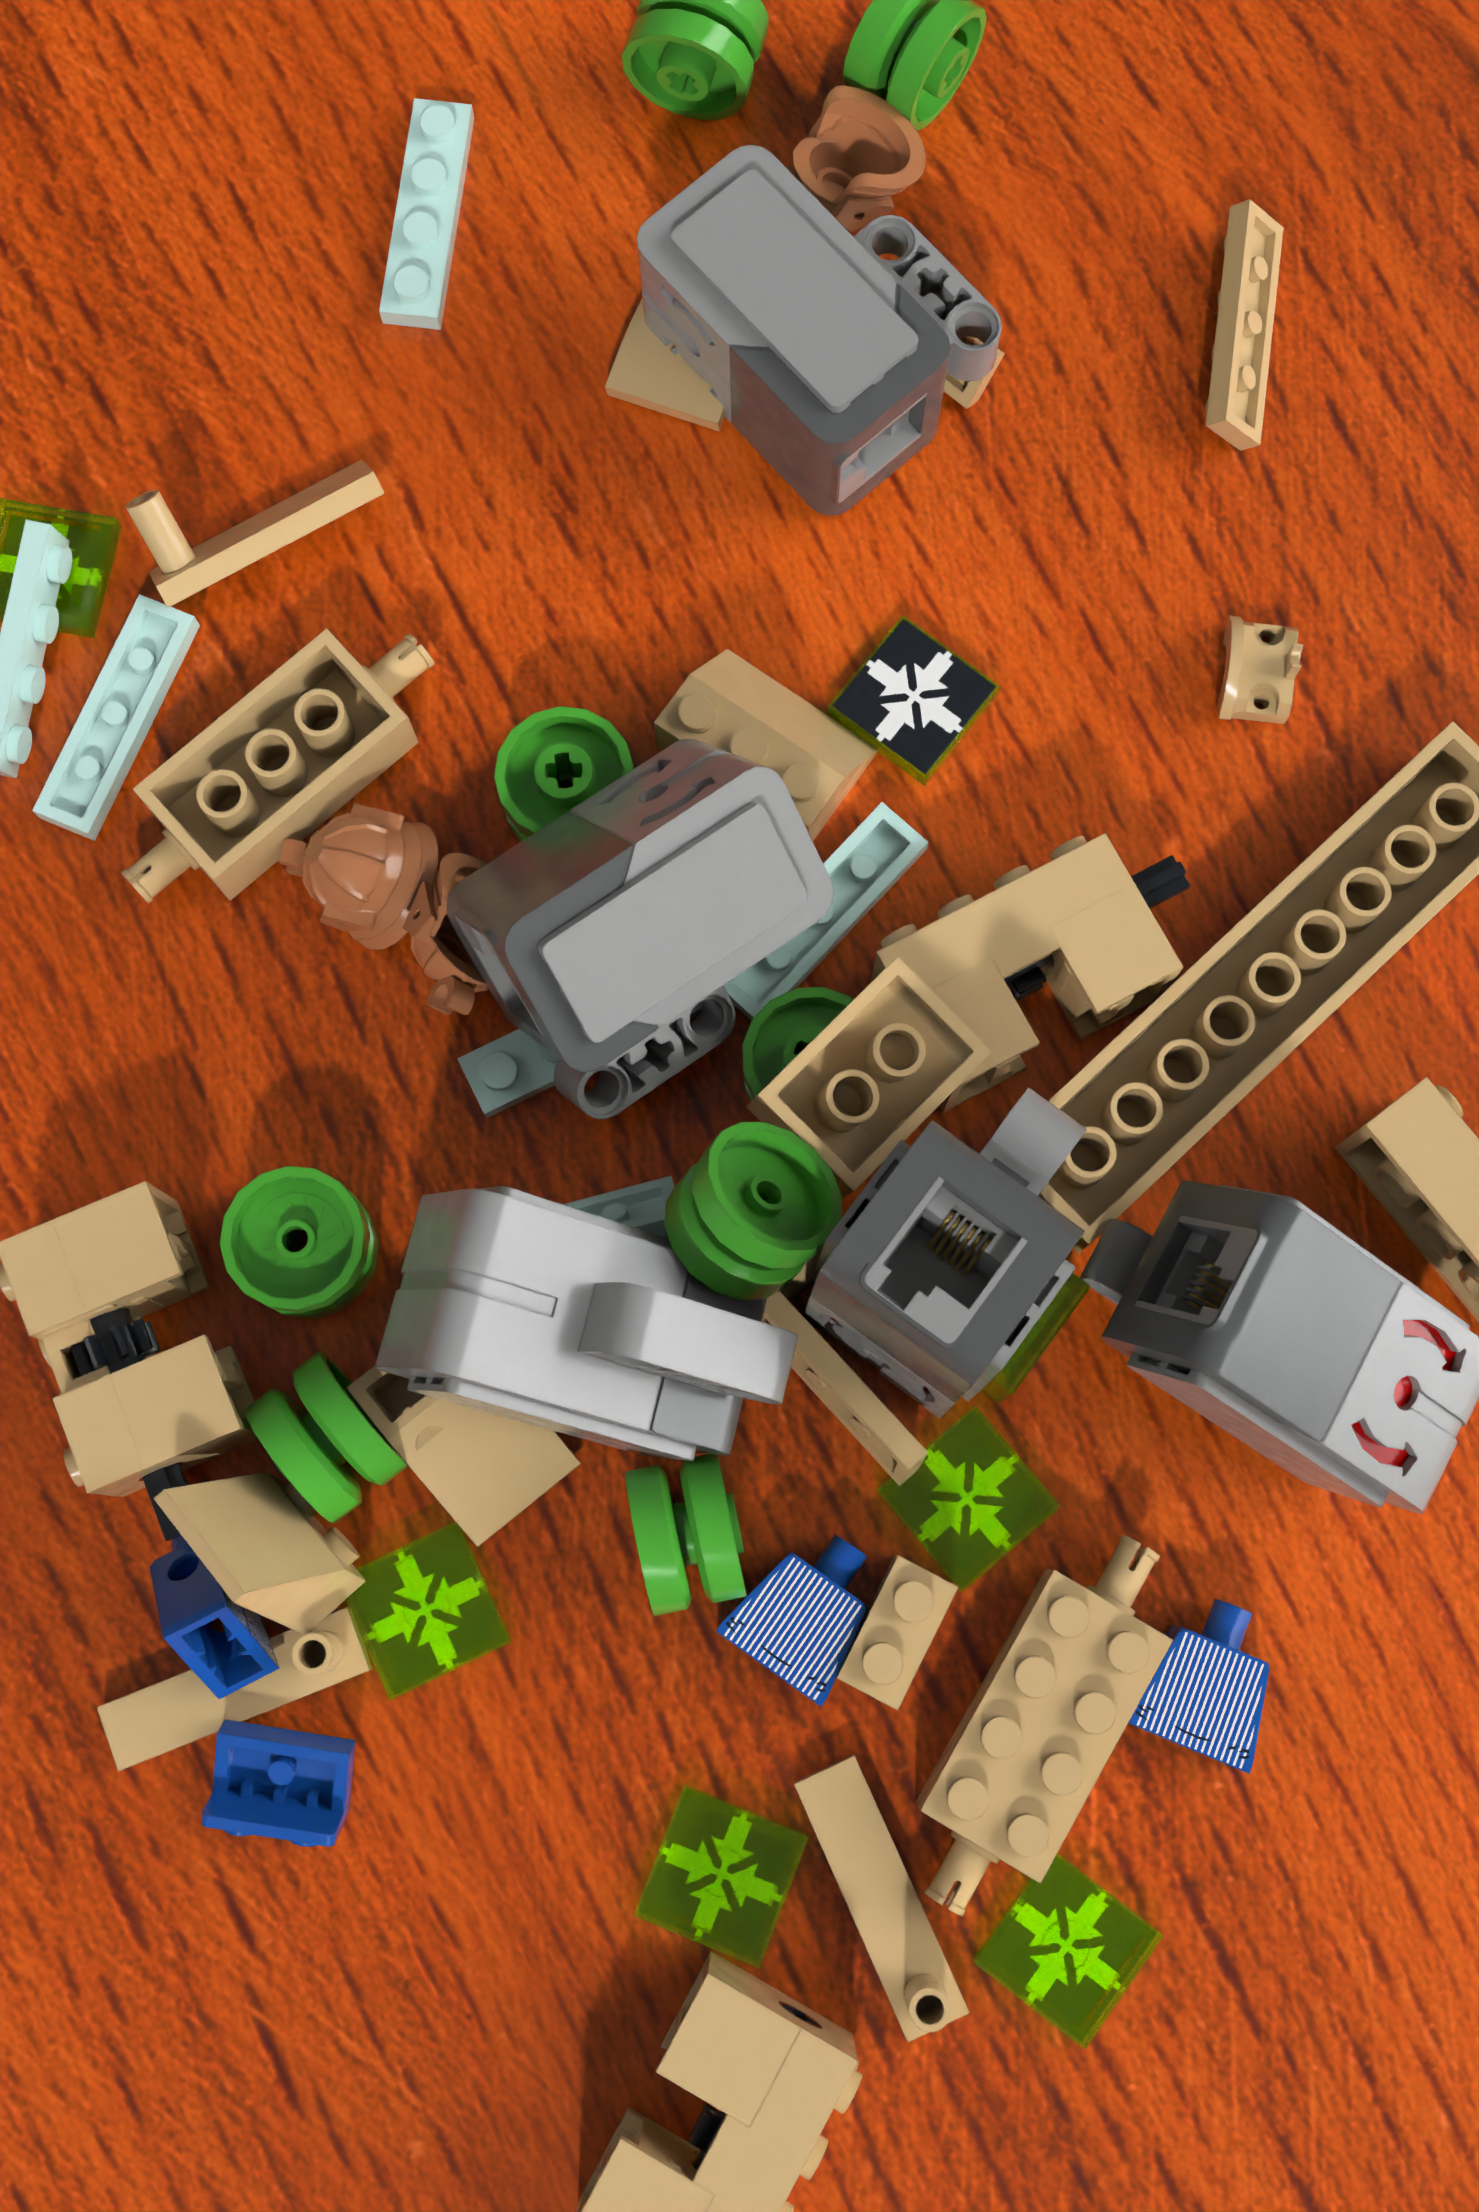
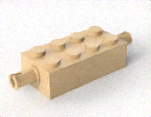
M326 628L133 788V791L150 812L165 827V830L162 831L165 838L128 869L125 868L121 872L122 875L149 904L153 901L152 898L188 868L192 867L195 871L201 868L228 900L231 901L279 860L285 838L299 841L305 839L419 743L408 716L395 703L393 697L426 669L434 666V661L421 644L417 646V639L408 633L401 642L371 667L367 668L365 665L361 666Z
M1122 1535L1119 1539L1120 1543L1095 1587L1088 1585L1085 1588L1056 1570L1045 1569L915 1802L920 1811L953 1830L950 1835L955 1838V1841L931 1885L927 1886L924 1893L937 1903L943 1905L953 1884L957 1881L945 1904L950 1911L960 1916L964 1915L965 1908L991 1861L998 1864L1001 1859L1041 1884L1173 1639L1135 1618V1611L1130 1608L1155 1562H1158L1160 1555L1148 1547L1145 1549L1141 1547L1129 1568L1141 1543L1126 1535Z

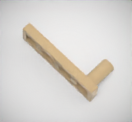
M361 459L192 549L159 490H150L135 497L126 504L125 508L158 564V567L150 570L149 574L169 608L384 494V491L374 471Z
M821 1249L815 1257L806 1261L802 1270L784 1289L767 1298L762 1322L798 1335L791 1368L900 1486L920 1468L928 1451L789 1302V1300L811 1283L822 1252Z
M346 1607L329 1614L308 1634L303 1635L291 1629L269 1638L279 1669L221 1699H218L191 1669L97 1707L117 1770L127 1769L218 1732L225 1719L243 1722L373 1670L352 1608Z
M852 1754L794 1781V1786L907 2042L929 2032H936L946 2024L969 2014L967 2005L855 1755Z

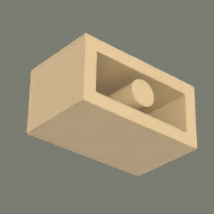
M899 1555L893 1556L866 1610L836 1678L898 1710L958 1586Z

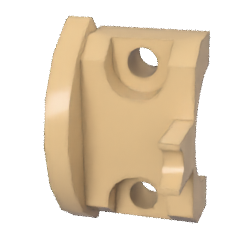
M1228 615L1223 639V646L1226 647V663L1223 683L1218 697V719L1231 720V718L1285 724L1292 707L1294 679L1301 669L1300 657L1303 644H1298L1299 631L1297 628L1243 622L1239 616ZM1260 637L1268 638L1270 643L1263 642ZM1254 703H1261L1264 709H1258Z

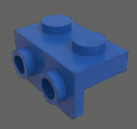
M225 1719L217 1732L213 1789L202 1810L201 1825L224 1830L226 1833L234 1836L258 1835L289 1840L293 1844L302 1847L317 1845L333 1846L349 1812L356 1740Z

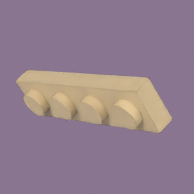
M1250 199L1230 206L1227 235L1224 239L1225 255L1222 282L1218 293L1219 309L1215 344L1212 348L1213 363L1210 390L1205 408L1206 427L1240 451L1261 445L1284 229Z

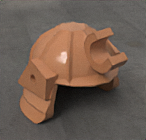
M838 85L829 92L824 100L822 114L810 130V137L801 140L793 150V167H786L842 226L853 233L880 216L893 211L894 204L891 196L905 190L921 177L926 166V152L922 139L915 127L893 105L866 90Z
M353 803L350 813L334 817L321 830H317L311 836L309 844L285 838L278 862L282 865H287L285 871L288 874L303 877L302 882L310 897L323 907L319 922L342 931H348L353 940H357L370 950H381L394 945L407 934V931L402 929L421 883L426 881L434 885L438 867V845L434 832L423 822L403 821L404 816Z
M449 853L445 855L440 862L439 871L435 875L434 885L426 881L421 883L402 929L411 934V950L419 965L424 969L425 975L436 982L429 992L426 1005L446 1015H451L453 1010L462 1015H469L474 1004L475 992L487 991L489 989L452 926L446 911L447 899L451 890L461 880L488 864L477 857L464 853Z

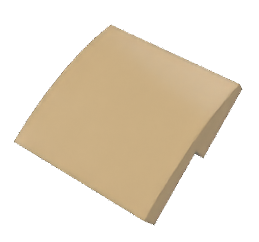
M641 299L625 333L606 382L605 389L607 395L720 432L725 418L724 406L711 394L710 390L713 387L702 379L684 361L679 353L674 355L670 351L675 344L671 343L665 346L650 331L645 323L643 299Z

